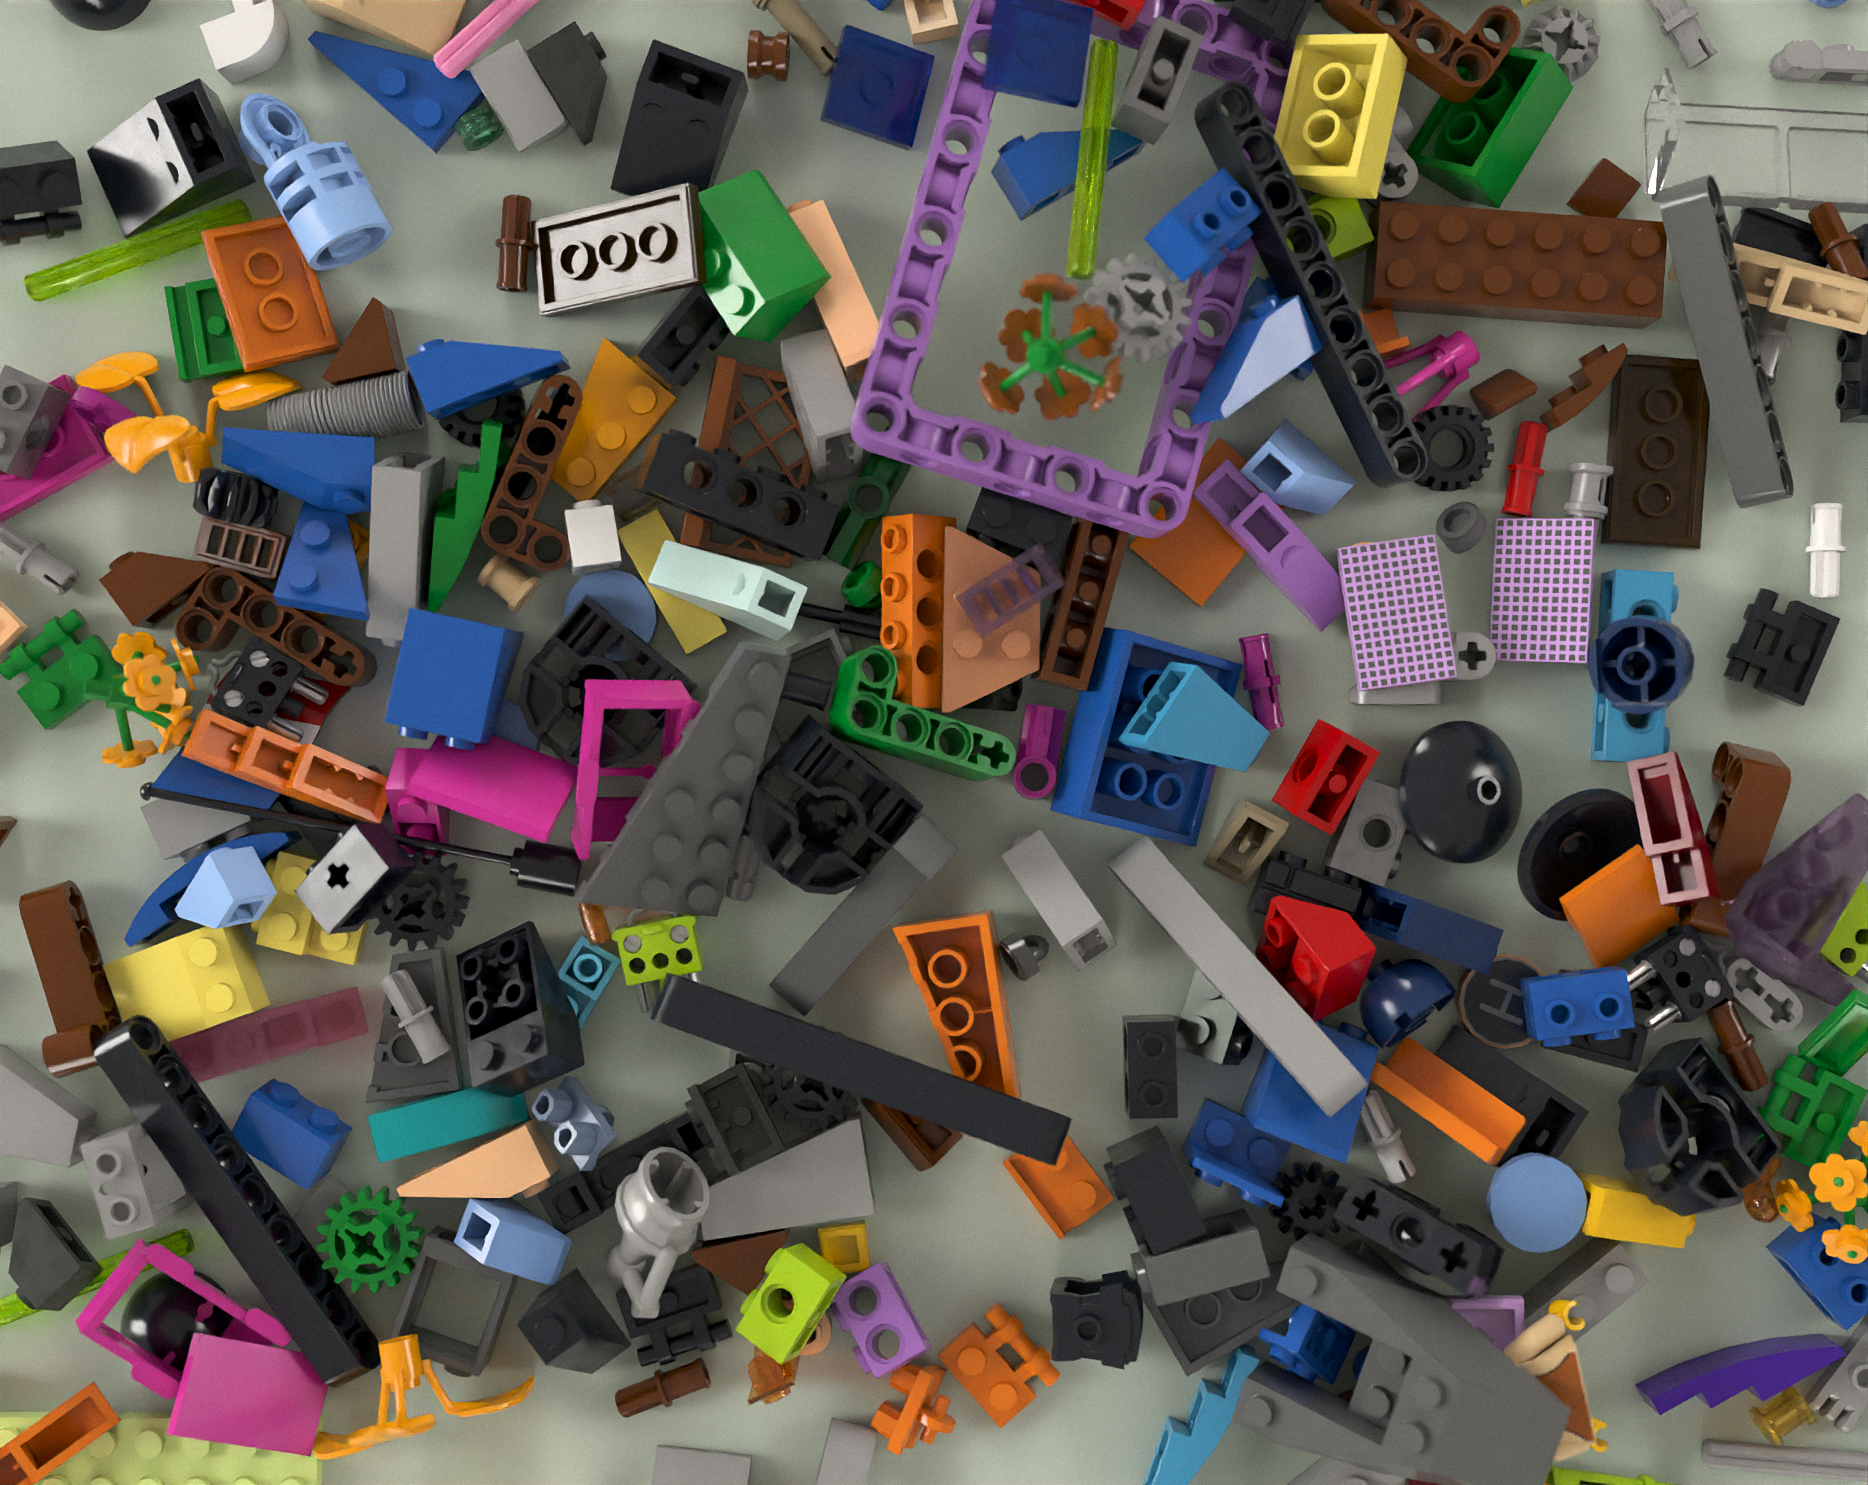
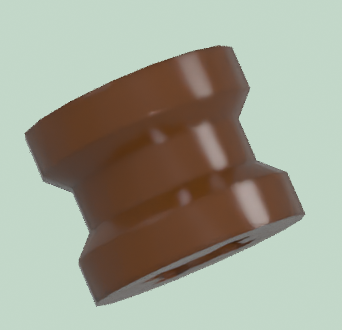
M750 30L747 51L748 79L758 80L762 75L773 76L776 81L786 82L790 59L789 32H779L775 36H765L761 30Z

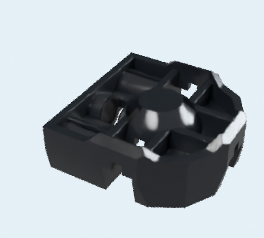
M588 594L583 596L549 637L543 649L529 661L523 671L518 703L528 729L534 737L545 746L551 748L563 761L579 765L582 731L567 749L549 736L548 732L563 714L569 720L572 719L578 724L577 727L582 729L586 694L585 680H631L621 665L603 657L614 643L643 666L633 680H669L673 676L672 680L682 681L689 695L698 687L693 680ZM556 647L576 662L571 667L570 673L567 676L564 675L561 682L541 666ZM569 686L580 689L579 697L581 704L571 708L568 698ZM604 708L599 768H605L642 754L664 728L666 709H633L654 726L648 735L637 745L616 728L626 714L629 713L630 709Z
M808 714L757 776L745 823L757 854L766 866L776 870L789 883L805 892L837 895L864 882L870 874L866 867L872 861L871 855L875 851L879 852L882 847L888 851L924 805L908 790ZM842 767L868 786L859 799L847 787L832 781ZM780 770L801 785L792 794L787 805L765 790L769 785L768 780L773 774L776 776ZM845 800L847 806L846 818L835 814V801ZM796 807H797V814H798V817H799L798 819H797V817L793 814V810H794ZM857 827L869 837L853 856L842 848L841 845L846 842L843 838L848 831L853 833ZM799 842L804 850L790 867H786L781 861L793 846Z
M1702 1037L1683 1039L1665 1045L1647 1067L1633 1080L1618 1100V1104L1621 1107L1618 1132L1625 1152V1168L1652 1204L1664 1206L1682 1217L1709 1213L1740 1204L1745 1198L1740 1189L1758 1180L1783 1147L1782 1143ZM1703 1057H1705L1706 1060L1702 1061L1701 1064L1697 1067L1698 1063L1703 1059ZM1711 1096H1715L1723 1100L1727 1104L1730 1112L1717 1099ZM1695 1137L1697 1155L1689 1153V1138ZM1663 1163L1671 1171L1663 1181L1654 1182L1651 1179L1655 1174L1652 1167Z
M1361 1175L1345 1193L1333 1216L1345 1223L1349 1231L1362 1233L1391 1250L1394 1257L1407 1266L1425 1275H1433L1466 1294V1300H1478L1485 1297L1497 1274L1505 1249L1497 1242L1468 1224L1457 1222L1454 1225L1440 1218L1438 1215L1441 1209L1387 1181L1380 1182L1377 1179Z

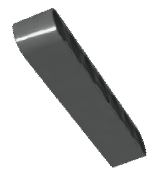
M1709 174L1662 189L1659 192L1660 212L1735 500L1738 506L1744 509L1792 498L1794 491L1792 473L1717 182Z

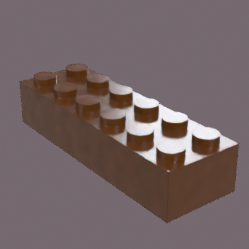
M1380 201L1369 215L1368 225L1374 240L1366 249L1362 309L1380 310L1384 308L1397 312L1644 329L1662 318L1667 235L1662 221Z

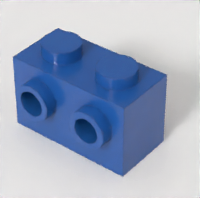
M1223 167L1171 209L1143 239L1181 282L1184 283L1198 270L1204 276H1207L1227 257V254L1222 250L1226 247L1232 254L1254 234L1248 226L1263 211Z
M1609 966L1519 979L1527 1034L1537 1041L1543 1040V1046L1545 1047L1572 1044V1036L1591 1034L1592 1040L1615 1039L1622 1036L1621 1029L1635 1028L1626 969Z
M273 1078L250 1094L232 1129V1133L245 1152L308 1191L330 1172L352 1127L341 1121L332 1110L319 1107L301 1096L299 1091L292 1085L279 1082Z
M1810 1212L1814 1221L1812 1227L1807 1228L1806 1231L1798 1232L1791 1224L1770 1242L1766 1248L1828 1320L1847 1331L1868 1313V1257L1861 1263L1852 1264L1841 1260L1839 1257L1827 1255L1825 1251L1826 1245L1822 1242V1233L1829 1229L1840 1230L1842 1225L1832 1216L1824 1219Z

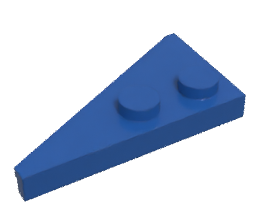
M314 31L307 39L319 52L435 153L442 148L486 98L470 71L463 70L455 78L449 79L439 71L433 61Z
M303 501L273 594L276 604L369 621L370 611L366 602L361 580L362 576L355 554V546L347 514L337 510L320 509Z

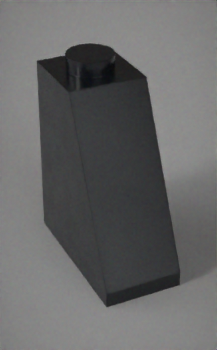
M577 1268L557 1281L556 1285L550 1286L539 1294L517 1324L545 1365L593 1374L631 1346L628 1338Z

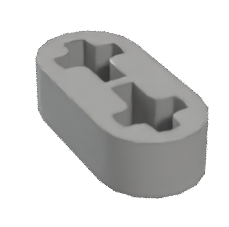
M1743 956L1729 957L1723 962L1726 968L1725 978L1734 991V1002L1757 1023L1778 1032L1790 1031L1799 1025L1803 1017L1801 1000L1765 966L1755 959ZM1736 969L1745 971L1750 969L1746 977L1757 987L1754 991L1740 985L1735 987L1738 982L1737 976L1734 975ZM1766 996L1778 1002L1785 1001L1781 1008L1786 1014L1782 1019L1774 1016L1771 1017L1774 1011L1763 1001Z

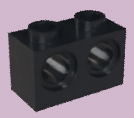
M1169 1014L1122 1015L1124 1106L1129 1119L1178 1118L1175 1020Z

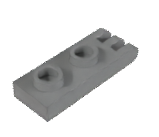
M1868 1313L1843 1345L1842 1349L1846 1355L1828 1365L1804 1399V1404L1812 1410L1816 1411L1820 1408L1819 1415L1828 1422L1835 1420L1834 1426L1843 1433L1851 1431L1868 1408Z

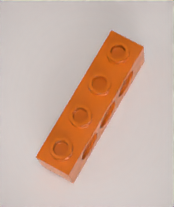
M912 513L882 517V581L880 585L882 595V628L880 640L882 646L890 650L894 655L898 665L892 699L921 709H941L945 526L956 528V518Z

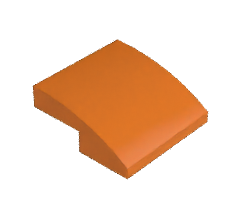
M1638 844L1559 898L1569 925L1581 936L1589 959L1596 968L1617 965L1680 921L1675 907L1660 904L1653 864L1649 857L1645 856L1644 849Z

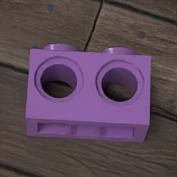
M878 1262L844 1282L833 1298L835 1303L830 1305L833 1316L843 1331L849 1328L858 1344V1346L853 1348V1352L866 1374L873 1372L875 1378H884L933 1349L888 1263ZM865 1287L871 1288L877 1297L876 1307L868 1315L862 1314L856 1306V1296ZM889 1329L894 1331L900 1340L899 1351L892 1358L885 1357L880 1352L878 1346L880 1336Z

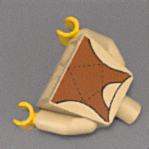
M1566 1299L1554 1300L1549 1306L1547 1315L1529 1326L1503 1350V1354L1517 1366L1522 1364L1572 1409L1553 1459L1555 1461H1561L1584 1453L1589 1448L1597 1452H1605L1608 1449V1442L1595 1436L1599 1429L1607 1427V1423L1592 1417L1590 1414L1577 1350L1571 1334L1564 1335L1566 1329L1582 1330L1585 1327L1584 1318L1578 1317L1568 1319V1311L1571 1307L1577 1305V1301Z

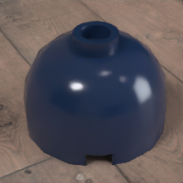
M1636 615L1620 619L1607 626L1608 628L1602 632L1600 638L1595 639L1590 648L1588 661L1592 685L1598 694L1603 693L1607 700L1614 703L1611 706L1619 711L1640 715L1663 709L1683 694L1692 679L1695 659L1691 643L1679 627L1664 618Z
M1386 959L1376 965L1366 975L1371 983L1361 994L1359 1004L1361 1020L1381 1049H1384L1385 1046L1389 1048L1427 1022L1426 1018L1432 1014L1435 1008L1440 1012L1451 1002L1458 991L1436 967L1422 960L1405 959L1393 965L1389 959Z

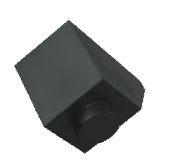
M574 21L526 52L585 146L592 141L607 80V75L600 61L605 59L607 55L593 32L591 31L584 36Z
M25 1197L18 1203L8 1274L18 1285L16 1294L26 1306L33 1310L61 1311L104 1270L50 1201Z

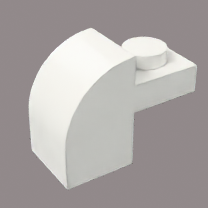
M231 0L235 9L234 13L200 25L216 70L231 85L266 72L278 62L285 51L289 35L288 21L285 13L273 0Z

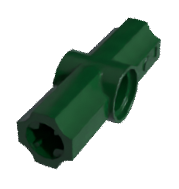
M887 426L884 432L888 431L890 427ZM876 453L870 455L857 480L849 487L847 498L837 513L823 551L824 556L853 572L882 521V517H885L889 512L892 501L913 465ZM866 487L878 488L883 494L881 506L873 512H865L857 506L858 493Z

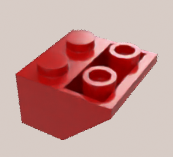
M1279 895L1271 899L1255 954L1260 963L1313 1022H1316L1356 1002L1377 948L1347 912Z

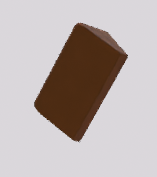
M863 1097L860 1100L865 1109L920 1172L932 1168L964 1137L960 1132Z

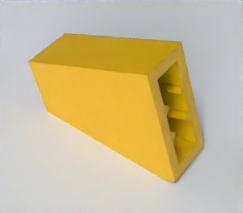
M1572 1169L1582 1181L1587 1197L1586 1217L1580 1228V1231L1584 1234L1684 1249L1686 1236H1690L1694 1230L1696 1215L1682 1217L1664 1206L1652 1204L1637 1183Z

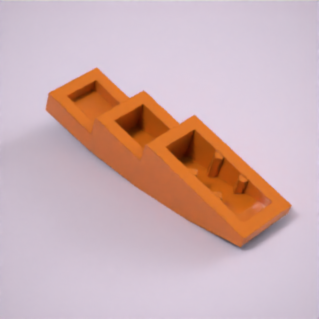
M206 708L199 712L182 753V756L229 775L370 824H380L388 804L385 790L388 781L387 776L313 744L301 745L259 726L250 728Z

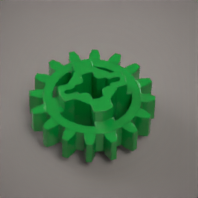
M365 1185L358 1190L357 1198L351 1191L346 1192L340 1197L341 1205L333 1203L326 1209L325 1213L331 1220L323 1221L317 1227L318 1232L327 1236V1239L322 1240L316 1245V1251L328 1252L329 1258L321 1265L323 1270L335 1266L339 1272L336 1274L334 1282L339 1284L346 1278L352 1279V1292H358L365 1283H368L371 1293H377L383 1287L384 1281L393 1288L401 1281L400 1273L408 1275L415 1268V1264L410 1258H417L420 1254L422 1246L414 1243V1240L423 1235L425 1229L424 1227L413 1226L411 1222L419 1214V1211L413 1209L406 1212L402 1208L407 1197L399 1196L394 1201L390 1200L389 1187L384 1186L381 1188L376 1196H373L369 1185ZM373 1209L380 1212L376 1215L367 1216L362 1211L358 1213L355 1211ZM395 1225L399 1231L400 1241L396 1238ZM368 1232L376 1236L372 1247L365 1242ZM341 1238L344 1240L345 1251L342 1246ZM375 1263L380 1268L369 1269L361 1266L362 1264Z

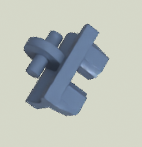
M565 1076L557 1089H543L532 1105L531 1110L538 1121L548 1122L554 1130V1144L559 1152L564 1155H571L581 1171H592L596 1165V1158L599 1153L617 1136L612 1129L614 1116L605 1106H596L576 1077Z

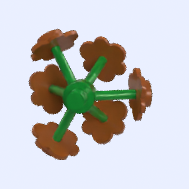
M1039 274L1032 280L1023 282V288H1020V296L1031 298L1033 302L1042 304V311L1038 308H1031L1025 313L1022 309L1014 308L1009 310L1004 317L1006 328L999 331L998 341L1006 347V355L1013 363H1023L1027 360V363L1012 374L1004 367L999 369L992 362H986L981 366L982 377L979 378L978 384L982 389L985 400L997 412L1006 410L1011 415L1019 412V404L1024 401L1025 396L1022 388L1017 383L1033 371L1045 374L1042 381L1043 386L1035 390L1034 398L1041 404L1040 412L1047 420H1056L1062 415L1067 418H1073L1079 413V405L1087 403L1092 395L1090 386L1082 381V379L1096 385L1093 393L1094 397L1089 408L1093 412L1104 401L1111 403L1122 390L1121 384L1124 375L1118 373L1120 357L1115 356L1113 360L1108 362L1102 376L1067 360L1066 350L1078 345L1080 353L1088 359L1094 358L1097 355L1103 358L1111 355L1113 350L1111 344L1118 339L1119 330L1115 322L1107 317V312L1103 306L1096 305L1091 308V306L1084 303L1076 306L1073 310L1075 323L1070 326L1071 336L1062 341L1055 338L1056 332L1052 325L1053 302H1068L1071 300V296L1078 294V286L1064 283V278L1060 275Z

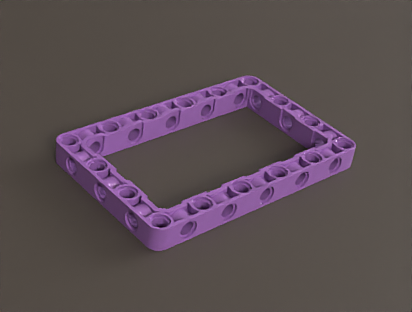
M972 0L852 415L850 426L852 437L859 447L872 453L1143 538L1155 539L1162 537L1182 523L1188 511L1211 422L1194 424L1190 415L1235 325H1237L1257 251L1251 237L1232 254L1226 247L1222 250L1227 254V257L1207 276H1204L1198 270L1190 277L1185 298L1192 299V305L1181 314L1190 318L1191 323L1184 331H1179L1183 337L1182 341L1175 348L1171 347L1137 477L1104 467V461L1049 444L1044 448L1010 437L1012 432L956 414L949 418L916 407L917 402L912 401L911 389L918 368L925 357L940 302H937L938 294L945 274L952 262L966 212L963 206L970 185L977 174L992 121L989 115L1004 79L1017 29L1014 27L1020 10L1138 51L1143 39L1159 15L1204 36L1191 69L1228 82L1239 81L1247 85L1253 92L1274 136L1296 40L1288 52H1285L1281 49L1283 44L1277 40L1270 38L1269 41H1266L1228 19L1227 15L1230 10L1201 0H1146L1141 12L1128 32L1067 0ZM972 52L985 53L989 56L992 63L982 64L973 57ZM1270 57L1278 59L1284 69L1274 66ZM954 140L962 143L967 153L963 155L953 153L947 147L946 141ZM1243 149L1244 156L1251 162L1249 154ZM1265 194L1266 201L1269 204L1270 198ZM923 230L935 232L940 237L942 244L938 246L926 244L921 239L919 232ZM1198 320H1204L1212 326L1214 337H1207L1202 334L1198 327ZM896 321L908 322L914 328L916 337L910 339L900 337L894 331L893 323ZM1174 409L1186 413L1190 420V429L1182 428L1175 422L1173 417ZM873 412L884 415L889 422V430L886 432L872 430L867 424L866 415ZM972 442L978 445L983 454V461L971 462L966 459L961 450L962 443ZM1063 471L1071 475L1075 482V490L1073 492H1066L1057 485L1055 479L1056 472ZM1150 500H1156L1163 505L1166 511L1165 521H1158L1150 514L1148 509Z

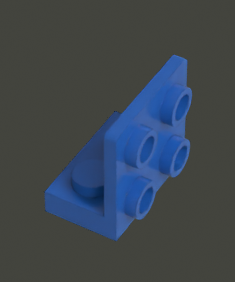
M1205 1097L1181 1147L1190 1161L1188 1165L1196 1170L1194 1175L1217 1187H1221L1223 1181L1228 1182L1239 1190L1238 1195L1256 1206L1265 1208L1267 1202L1281 1207L1285 1198L1273 1182L1292 1142L1255 1128L1244 1115Z

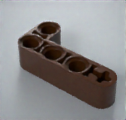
M1320 0L1323 10L1354 34H1389L1408 59L1405 70L1440 96L1453 103L1466 102L1481 89L1520 34V21L1517 14L1504 5H1494L1487 8L1464 34L1418 0H1369L1371 2L1367 8L1362 6L1365 0ZM1377 11L1390 13L1395 20V25L1383 23L1379 19ZM1484 28L1494 30L1499 36L1500 43L1489 40L1485 36ZM1417 39L1429 41L1434 48V53L1422 51L1417 44ZM1456 66L1468 69L1472 74L1473 82L1463 80L1458 75Z
M564 375L549 376L542 380L537 387L488 502L480 527L481 535L490 548L544 571L558 570L566 564L570 556L569 541L565 535L557 528L533 518L582 404L583 396L580 386L571 377ZM561 383L567 386L565 394L572 397L569 406L561 404L555 413V418L564 419L559 429L552 422L536 419L535 416L538 409L546 414L549 413L553 400L546 396L547 390L549 388L558 389ZM537 427H545L553 435V446L545 454H534L527 445L528 434ZM516 472H528L534 478L535 486L533 492L525 498L512 496L508 490L510 477ZM499 516H507L513 519L516 524L514 536L504 542L491 538L489 526L493 519ZM550 535L559 540L560 551L552 560H540L535 556V543L542 536Z
M216 567L205 574L178 616L175 624V635L178 641L185 648L190 646L191 650L202 652H219L225 649L240 626L328 681L339 686H365L374 679L377 672L376 658L368 648L328 623L321 622L302 609L277 605L273 598L275 590L247 573L227 567ZM233 578L237 584V593L231 601L226 602L222 596V587L227 580ZM273 603L278 610V617L276 622L267 628L262 621V612L268 604ZM207 618L212 625V633L202 643L197 636V627L203 619ZM313 628L318 634L319 642L312 652L307 653L302 647L301 639L308 629ZM334 653L339 656L353 658L352 663L358 668L355 674L347 673L348 667L338 660L329 658Z
M1724 741L1718 747L1712 765V779L1721 791L1705 833L1720 898L1680 906L1679 924L1680 926H1694L1695 930L1700 933L1731 939L1740 927L1788 796L1791 784V771L1773 752Z
M68 880L23 894L19 900V910L57 1031L56 1034L46 1036L42 1042V1055L45 1065L50 1074L55 1078L65 1077L99 1066L93 1050L95 1041L122 1023L103 968L104 963L83 896L78 886L73 881Z

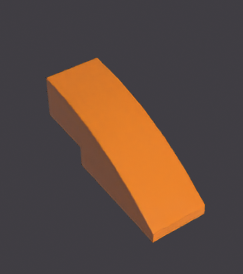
M94 1381L0 1448V1485H34L121 1421V1418Z

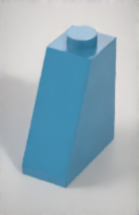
M1170 661L1119 737V740L1124 745L1246 772L1248 767L1259 757L1261 747L1271 733L1198 665Z

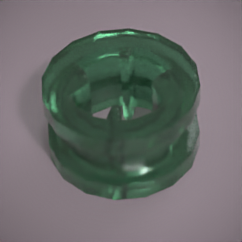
M488 106L479 107L468 112L454 126L459 136H465L463 144L468 151H476L487 147L503 133L504 129L501 124L493 122L492 119L495 114Z

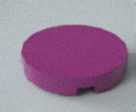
M78 386L69 399L70 405L77 411L78 416L104 435L115 424L130 418L139 417L112 398L85 386Z

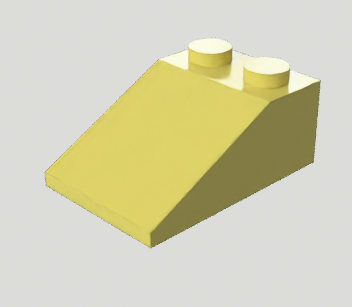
M242 924L218 929L205 926L103 965L122 1021L124 1022L138 1014L144 1015L159 1027L168 1042L270 1006Z

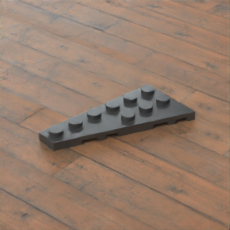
M745 642L738 644L709 688V698L695 719L690 718L681 732L682 739L671 756L666 755L626 815L627 823L612 845L608 843L600 855V864L589 881L584 880L577 890L576 896L579 903L717 917L792 657L786 649Z

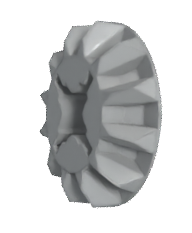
M1557 5L1548 11L1539 13L1530 23L1523 38V49L1551 53L1555 59L1558 53L1556 52L1557 43L1552 41L1551 38L1557 39L1566 29L1569 30L1568 43L1574 46V49L1568 48L1556 62L1569 82H1573L1584 76L1599 57L1597 52L1601 37L1596 35L1593 28V19H1586L1578 12V7L1565 9Z

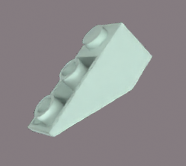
M669 540L664 541L647 584L775 641H779L791 631L808 588L764 567Z

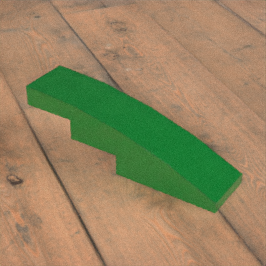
M483 418L479 465L460 463L455 510L436 508L428 611L438 612L460 575L481 527L495 478L503 420Z

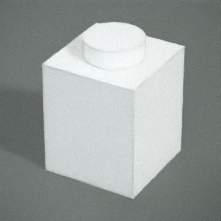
M585 500L572 504L573 509L565 510L563 519L565 535L570 546L569 560L572 576L590 574L606 569L619 570L622 560L613 504L601 506L599 500Z

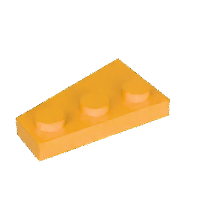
M605 337L602 340L582 390L583 399L580 410L550 477L579 502L595 500L678 402L676 397Z

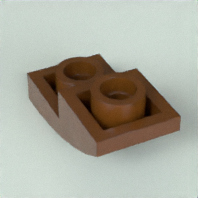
M1624 343L1610 351L1602 344L1578 359L1583 368L1569 376L1574 385L1550 398L1548 402L1552 409L1539 416L1541 422L1547 426L1548 432L1562 426L1577 416L1602 393L1619 370L1627 355L1628 349Z

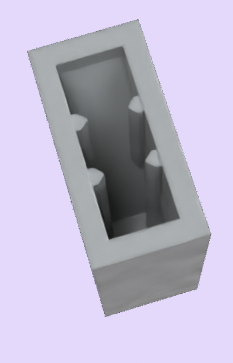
M827 328L813 332L801 331L790 338L780 340L783 373L817 484L860 473L863 469V448L859 447L854 441L850 431L851 419L856 404Z
M1041 829L1034 834L1027 833L1021 835L1009 845L1008 851L1001 855V857L1078 971L1118 945L1104 920Z
M0 1044V1153L68 1168L84 1161L80 1145L99 1136L98 1128L94 1127L97 1112L6 1045Z

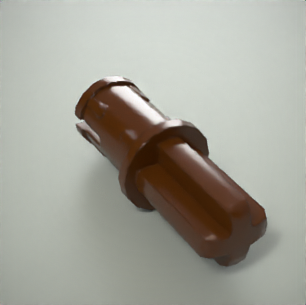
M509 195L503 199L501 238L495 241L496 247L500 248L496 288L512 293L527 292L529 251L533 250V243L529 242L532 202L530 198L522 195Z
M1830 201L1823 202L1819 206L1812 208L1808 213V218L1823 247L1819 253L1822 261L1828 262L1833 271L1868 281V268L1858 249L1859 239L1856 235H1849L1837 208Z
M1734 1000L1720 1001L1704 1012L1720 1043L1717 1046L1719 1054H1725L1743 1091L1752 1092L1759 1090L1768 1084V1077L1753 1047L1755 1037L1753 1034L1747 1033L1733 1003Z
M701 1357L664 1373L661 1369H658L654 1372V1377L618 1390L615 1393L616 1407L619 1413L626 1418L661 1404L668 1408L672 1406L675 1399L704 1388H710L711 1380L708 1369Z

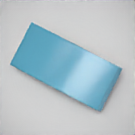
M580 936L557 973L579 1021L580 1031L621 963V959L583 936Z

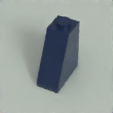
M1363 880L1359 881L1358 888L1362 889V894L1352 919L1362 931L1480 973L1489 974L1492 962L1498 952L1503 929Z

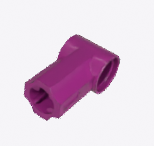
M1025 705L1013 774L1014 788L1023 798L1039 800L1046 797L1054 788L1066 710L1043 705ZM1030 765L1042 767L1047 774L1048 782L1039 791H1031L1022 784L1021 772Z

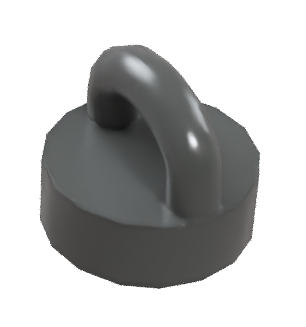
M1458 502L1449 506L1439 516L1436 523V532L1453 553L1461 554L1469 551L1480 541L1485 534L1487 522L1475 504Z
M1013 932L999 942V950L1014 975L1019 980L1026 981L1039 972L1037 962L1046 957L1049 951V944L1041 936L1028 935L1021 938ZM1029 947H1037V949L1031 952Z

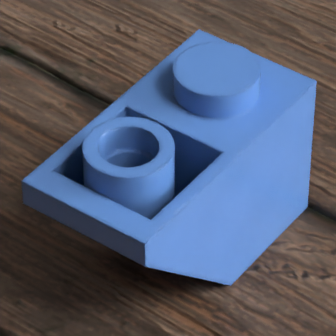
M470 1198L454 1243L483 1265L546 1285H556L572 1240L513 1198Z

